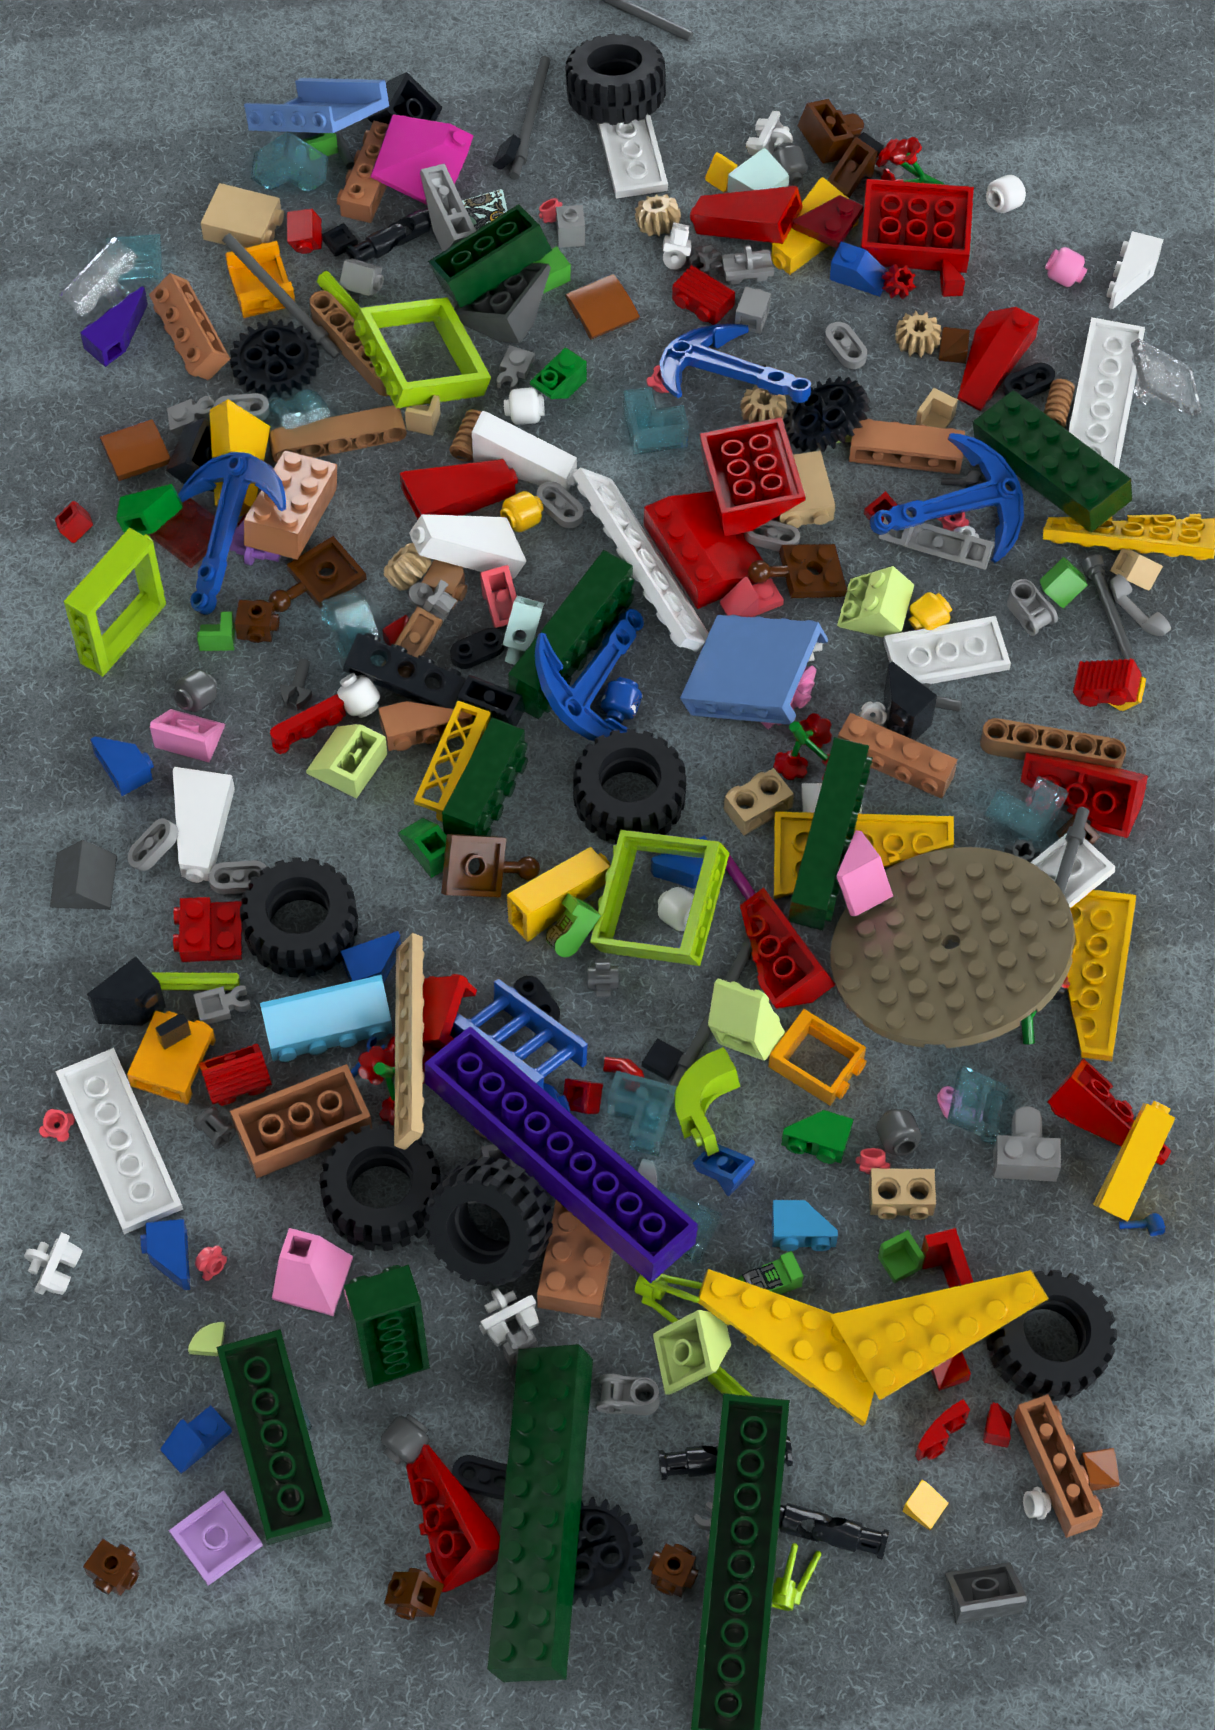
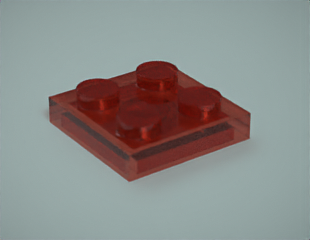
M189 498L183 502V508L156 532L150 534V537L189 568H192L206 556L215 516Z

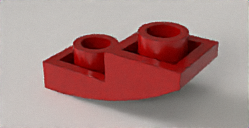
M964 1399L943 1412L925 1432L915 1454L918 1461L925 1457L932 1460L940 1456L946 1450L944 1447L949 1439L946 1431L948 1430L951 1434L967 1424L965 1420L968 1418L970 1408Z

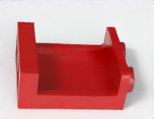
M452 974L445 977L429 976L424 979L423 1045H425L427 1050H432L434 1054L454 1039L450 1036V1032L462 997L476 996L477 989L468 982L466 977ZM394 1035V1038H393V1041H392V1044H394V1045H395V1035Z
M956 1228L924 1236L921 1248L925 1256L922 1265L923 1270L941 1265L948 1288L974 1283Z

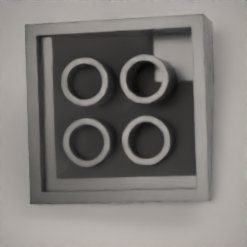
M531 263L523 268L519 274L509 277L495 289L487 291L476 298L473 303L460 308L454 301L452 306L463 325L499 342L520 344L534 325L551 267L549 264Z

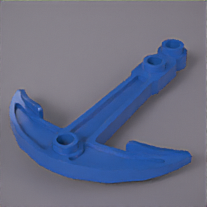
M715 324L693 329L674 339L665 348L660 360L662 384L677 398L682 397V371L686 366L696 367L757 385L758 388L768 390L772 395H789L797 403L807 401L811 395V382L806 378H795L793 374L771 367H763L708 348L711 344H713L714 348H720L730 340L748 333V325Z
M950 433L948 440L964 454L972 466L979 464L987 482L926 501L916 500L893 506L889 511L879 510L870 518V527L876 534L884 535L891 529L899 531L922 525L927 520L995 506L1000 524L995 528V548L991 561L996 563L1015 544L1024 520V501L1020 483L1015 472L1002 455L990 446L970 436ZM1005 484L1009 485L1012 491L1007 490ZM906 510H909L913 517H909L906 514ZM881 516L886 518L888 524H884L881 521Z
M230 452L212 458L190 476L178 494L183 503L197 494L215 489V483L223 482L207 553L198 569L197 591L190 598L192 608L203 615L212 613L216 607V595L220 592L227 567L226 559L249 484H255V486L266 493L280 511L286 509L285 490L280 477L271 465L249 453Z
M629 609L619 616L617 623L612 626L603 639L602 647L571 687L558 672L563 669V664L554 653L546 634L539 633L537 636L535 666L541 689L559 719L571 730L588 740L595 741L601 735L605 737L610 736L611 731L619 730L620 733H624L629 729L613 718L601 719L590 709V705L619 657L626 653L636 638V632L643 628V618L635 609Z

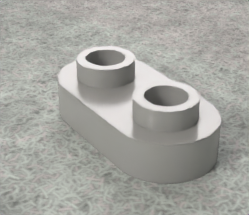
M844 322L829 324L825 331V343L844 367L849 369L861 368L867 359L866 346L848 324ZM839 337L842 338V340H836L834 338Z
M258 393L222 396L215 401L213 406L215 407L229 399L261 421L265 420L270 413L268 399Z
M545 482L538 487L537 496L543 503V510L560 526L575 528L582 523L584 518L583 506L564 487L556 482ZM553 497L555 500L548 501L547 498ZM571 514V515H573L574 517H565V516Z
M770 520L753 531L745 532L744 538L754 546L779 552L782 545L799 544L800 532L792 525Z
M165 818L156 820L131 846L128 852V863L130 866L139 871H147L152 868L176 843L178 837L177 826Z
M257 860L218 863L211 868L210 874H208L210 887L214 892L222 895L244 893V891L249 890V879L252 876L260 878V871L266 865ZM223 878L229 879V882L225 884L219 881Z

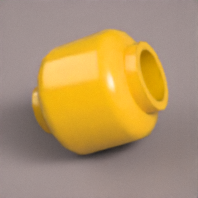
M522 491L504 500L500 516L507 517L512 530L518 533L524 532L540 523L544 509L543 503L538 496H533L528 491Z
M927 592L910 605L909 612L912 617L908 621L915 630H933L949 623L952 608L940 593L935 595L934 593Z

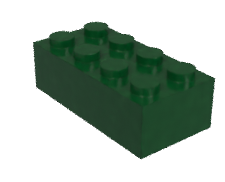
M518 204L428 262L441 287L462 308L473 303L476 298L485 292L495 289L509 277L519 274L523 268L531 263L541 260L552 249L540 225Z
M491 718L442 812L443 831L446 836L447 834L491 836L492 829L490 827L493 821H499L503 813V801L506 797L510 798L516 786V781L514 780L518 773H524L528 763V758L525 757L528 743L525 742L524 729Z

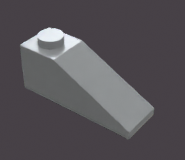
M444 163L421 169L420 171L433 232L442 251L447 250L476 231Z

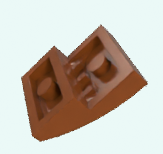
M614 274L565 294L576 319H580L590 340L640 318L629 295Z
M153 419L100 437L118 481L166 466L171 459Z

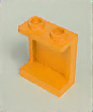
M273 241L245 248L295 301L292 283L288 280L280 256L278 242ZM232 251L225 254L227 269L243 318L285 309L282 303Z
M155 1011L128 1070L127 1077L130 1086L188 1105L193 1094L191 1086L199 1070L198 1063L203 1061L209 1045L214 1046L216 1042L214 1030L205 1022L198 1020L194 1022L188 1021L191 1035L164 1050L158 1040L155 1028L178 1014L170 1011L166 1013Z

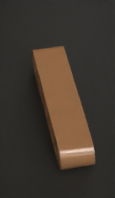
M317 291L310 297L311 317L318 327L322 326L329 333L328 337L342 351V355L379 395L389 396L386 394L385 386L380 377L376 375L375 367L370 358L366 356L359 337L355 335L356 331L353 328L354 318L331 293Z
M392 405L279 427L269 433L268 440L273 460L277 463L284 450L317 458L401 441L406 437L407 431L400 408Z
M992 718L985 722L980 739V746L986 753L1025 760V754L1030 752L1121 769L1126 755L1124 743L1115 738L999 718ZM995 735L999 738H992L990 736ZM1020 740L1026 741L1028 743H1021ZM1049 745L1055 746L1057 749L1050 748ZM1078 750L1084 751L1086 754L1079 753ZM1107 756H1113V757H1115L1116 759H1111V758H1108Z

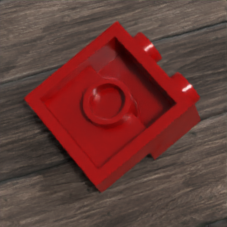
M210 897L180 898V907H174L173 911L174 924L179 925V934H173L174 952H179L181 962L242 960V922L240 917L242 901L211 902Z

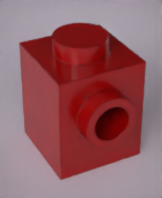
M313 209L287 212V242L296 252L301 254H309L313 250L322 249V219Z

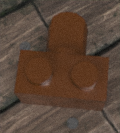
M829 99L807 103L797 126L824 164L841 160L854 138L861 135L864 122L854 113L843 115L840 110L835 109Z

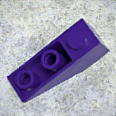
M143 286L135 292L128 294L123 301L115 307L108 309L103 316L95 322L88 324L80 332L84 349L105 367L126 352L148 305Z

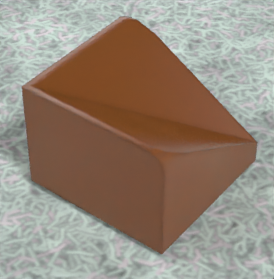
M1114 1448L1082 1453L1079 1462L1087 1472L1091 1491L1118 1487L1120 1485Z

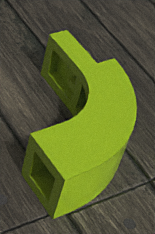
M724 1047L706 1054L692 1064L682 1076L675 1094V1109L684 1139L692 1136L697 1147L703 1146L707 1156L719 1152L715 1133L705 1117L706 1111L716 1098L740 1087L736 1068Z

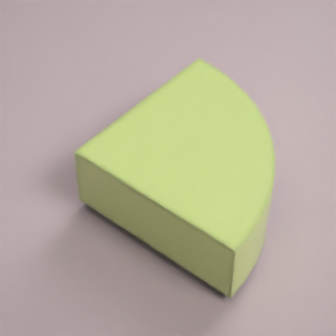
M225 1322L212 1323L200 1329L189 1344V1354L218 1356L216 1347L223 1345Z

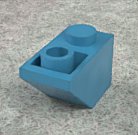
M773 1200L772 1247H780L783 1251H794L799 1247H811L814 1251H827L831 1247H836L838 1230L805 1200Z

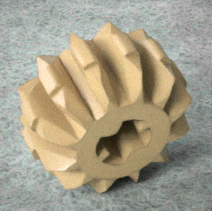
M656 194L655 197L646 196V200L639 201L638 207L635 208V219L640 232H647L648 236L653 234L660 236L663 233L670 234L673 222L680 223L681 213L675 198H669L668 194L663 196Z
M915 311L913 316L905 313L903 320H899L897 323L896 343L899 344L900 351L908 350L909 357L914 352L918 353L920 358H922L924 352L931 355L934 348H938L940 345L941 325L937 324L936 317L928 318L927 312L924 315H919Z
M754 385L753 390L746 389L740 404L743 420H749V424L780 417L783 420L788 407L785 395H772L768 390L758 388L757 385Z
M408 543L404 548H400L392 559L388 561L384 568V576L399 591L407 590L427 572V569L431 566V558L420 556L414 543Z

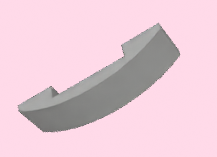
M884 518V524H888L886 518ZM927 523L899 531L891 529L888 533L878 537V539L983 570L987 568L994 542Z

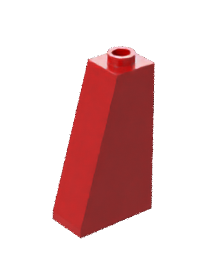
M797 186L700 196L696 205L691 209L690 220L694 225L696 234L783 244L792 228L794 219L801 212L803 204Z
M504 459L410 470L400 473L401 489L417 520L422 514L466 515L515 495V485L518 484V478L514 469H509Z

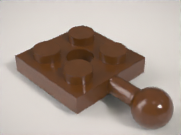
M332 536L299 556L298 560L294 559L287 564V571L298 583L286 591H273L269 596L268 602L274 603L275 612H285L289 609L291 600L306 592L321 609L367 580L366 573L337 539ZM324 568L334 570L333 574L329 576H323L319 572Z
M835 544L782 545L779 550L782 566H769L765 561L758 560L753 562L748 569V575L755 583H764L769 577H785L791 598L843 597L847 592ZM807 567L816 569L819 574L814 575L811 571L807 570Z
M447 834L441 894L501 897L503 873H515L522 879L532 880L539 874L540 865L531 856H525L518 862L504 861L507 839L505 837ZM473 858H478L480 863L479 869L471 874L468 869L469 862Z

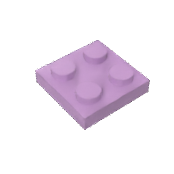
M224 1490L169 1530L170 1535L208 1586L263 1546L262 1541Z

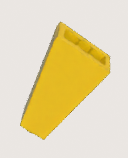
M822 177L802 202L803 208L798 217L839 195L848 197ZM859 219L857 220V222L855 223V225L853 226V228H854L856 225H858ZM791 228L783 244L772 243L771 260L776 268L783 269L787 274L791 275L830 245Z
M229 399L210 409L212 458L230 452H244L264 461L271 426ZM223 482L215 483L214 499L215 506L217 507ZM253 483L248 486L239 517L249 512L257 498L258 487Z
M589 847L507 894L508 922L529 942L562 916L566 910L562 901L568 893L583 901L606 884L605 875L607 869L611 867L610 862L602 853L597 854L592 847Z
M1153 1101L1152 1105L1143 1103L1093 1203L1094 1206L1128 1222L1175 1120V1117L1169 1115L1170 1108L1156 1101Z

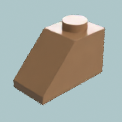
M434 559L421 583L429 585L433 592L441 579L448 583L445 592L457 600L452 607L454 609L458 600L463 601L467 593L468 586L465 585L464 570L461 566Z

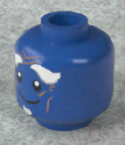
M619 677L617 680L610 681L607 684L600 703L602 710L607 713V718H613L617 722L622 723L624 719L630 720L636 716L643 696L636 682Z

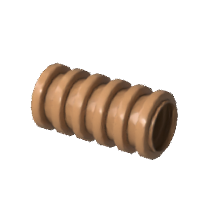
M1056 379L1050 385L1043 413L1051 419L1058 421L1057 423L1064 428L1068 419L1075 386L1066 379Z
M471 409L466 412L459 431L456 433V438H454L449 451L451 455L460 461H471L473 458L472 430L481 411ZM457 456L464 457V458H467V459H465V460H464V459H460V458H458Z

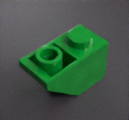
M565 347L530 381V385L550 399H567L587 381V361Z
M172 484L121 496L116 520L124 533L130 527L143 536L145 534H152L183 508V503Z
M421 818L398 832V836L430 878L443 872L447 836L438 824Z
M822 1110L785 1127L781 1145L795 1154H803L805 1152L815 1155L821 1162L828 1164L837 1162L841 1164L854 1119Z

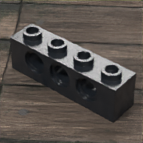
M357 633L344 664V672L349 674L355 673L356 676L366 675L373 684L415 702L454 709L458 695L466 678L461 677V673L458 670L450 667L443 669L435 666V662L430 658L421 655L418 658L407 654L408 651L405 648L396 644L388 646L381 643V639L371 633H364V635ZM374 655H381L385 658L386 664L375 666L370 658ZM402 666L409 667L413 672V676L409 678L400 676L398 668ZM430 677L437 679L440 687L437 689L428 688L425 684V679Z

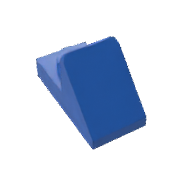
M717 1144L719 1152L707 1156L704 1151L692 1164L697 1172L717 1180L725 1194L730 1196L750 1175L755 1161L751 1157Z
M210 1405L188 1424L184 1419H181L160 1450L179 1473L182 1474L231 1434L232 1429Z

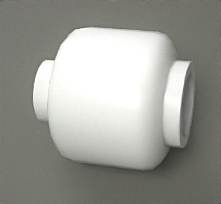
M1005 175L990 182L986 191L988 205L998 213H1006L1020 207L1024 203L1026 196L1022 181L1014 175Z
M533 387L511 390L509 399L504 400L505 416H511V420L515 425L538 423L541 416H545L543 394H538V391Z
M351 673L340 681L342 686L338 689L337 694L344 701V708L349 715H358L359 718H363L378 708L377 702L380 699V693L366 675L356 676L355 673Z
M674 887L665 891L658 899L659 918L675 930L685 931L694 895L681 887Z

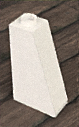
M481 412L472 430L473 463L504 459L508 468L514 469L518 479L539 486L545 482H556L567 491L571 485L575 486L577 484L573 476L578 470L577 457L488 412Z
M422 514L409 532L411 540L420 556L483 572L508 565L511 577L514 579L527 562L507 517Z
M174 767L173 785L176 826L178 828V861L181 875L195 883L202 882L203 880L209 881L208 874H210L211 868L217 861L235 790L232 775Z

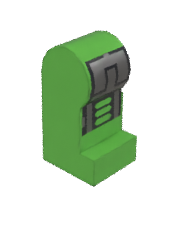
M568 893L562 901L566 910L558 920V923L553 925L546 934L547 943L561 957L574 955L601 917L590 904Z
M790 1251L780 1255V1259L765 1264L761 1268L745 1272L738 1280L781 1295L802 1287L804 1275L793 1252Z

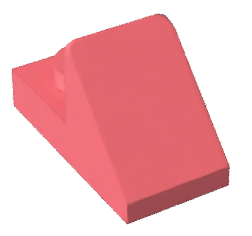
M504 565L480 572L483 599L487 600L494 628L508 625L513 603L517 597L509 566Z
M745 577L720 601V605L726 615H738L741 617H755L784 604V599L771 578L764 583L752 585L748 577Z

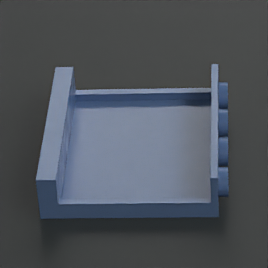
M300 78L296 80L298 97L284 104H244L249 131L335 133L389 107L385 80Z
M717 615L680 699L690 715L790 725L796 717L790 703L815 644L827 643L828 638L819 622L812 620L797 621L786 618L769 619L760 616Z

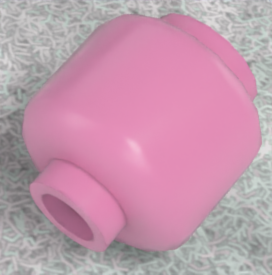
M1063 247L1059 251L1055 249L1045 266V269L1048 270V278L1065 287H1071L1075 282L1080 284L1087 272V269L1083 267L1085 264L1084 256L1067 247Z

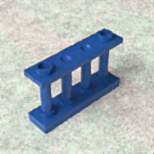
M500 979L494 982V1001L470 1019L464 1018L457 1013L450 1032V1036L455 1039L471 1026L543 1090L544 1078L568 1059H571L582 1068L587 1065L588 1044L582 1037L573 1034L521 996L515 988L506 985ZM502 1010L514 1017L513 1020L493 1035H487L479 1029L481 1025ZM524 1026L537 1034L514 1052L507 1050L501 1045V1043ZM547 1042L559 1050L537 1068H531L523 1062L525 1058Z

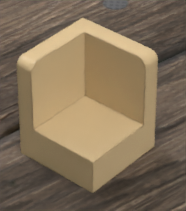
M933 388L917 411L915 425L946 429L956 414L958 399Z
M433 395L430 406L417 405L412 406V408H406V430L433 436L441 414L439 396Z
M1121 549L1110 571L1116 575H1122L1127 581L1149 591L1163 566L1131 549Z

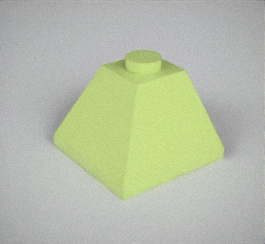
M697 1310L653 1333L665 1394H673L715 1373L731 1346L727 1324L711 1312Z

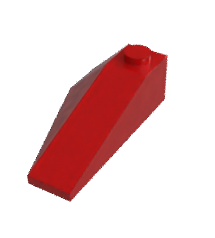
M1018 307L989 311L975 330L957 399L982 411L1035 340L1040 319Z
M1027 752L1020 781L1033 790H1036V786L1040 783L1047 784L1051 792L1058 793L1061 796V803L1069 807L1067 809L1069 813L1074 815L1079 807L1087 808L1089 810L1087 819L1092 822L1090 825L1093 828L1104 833L1128 838L1143 804L1148 775L1115 767Z
M764 887L740 905L746 933L750 939L753 951L751 952L758 972L759 986L776 1009L812 1003L836 985Z
M1084 1058L1075 1066L1047 1101L1051 1105V1110L1059 1118L1066 1119L1071 1124L1121 1147L1135 1121L1131 1105L1126 1100L1122 1102L1116 1100L1109 1092L1114 1086ZM1165 1143L1155 1162L1159 1165H1163L1171 1153V1150Z
M423 1444L420 1454L413 1463L406 1465L413 1502L416 1505H421L424 1523L419 1524L421 1536L428 1535L431 1552L425 1554L427 1566L433 1578L444 1584L442 1592L446 1593L491 1570L498 1561L500 1535L492 1521L429 1445Z

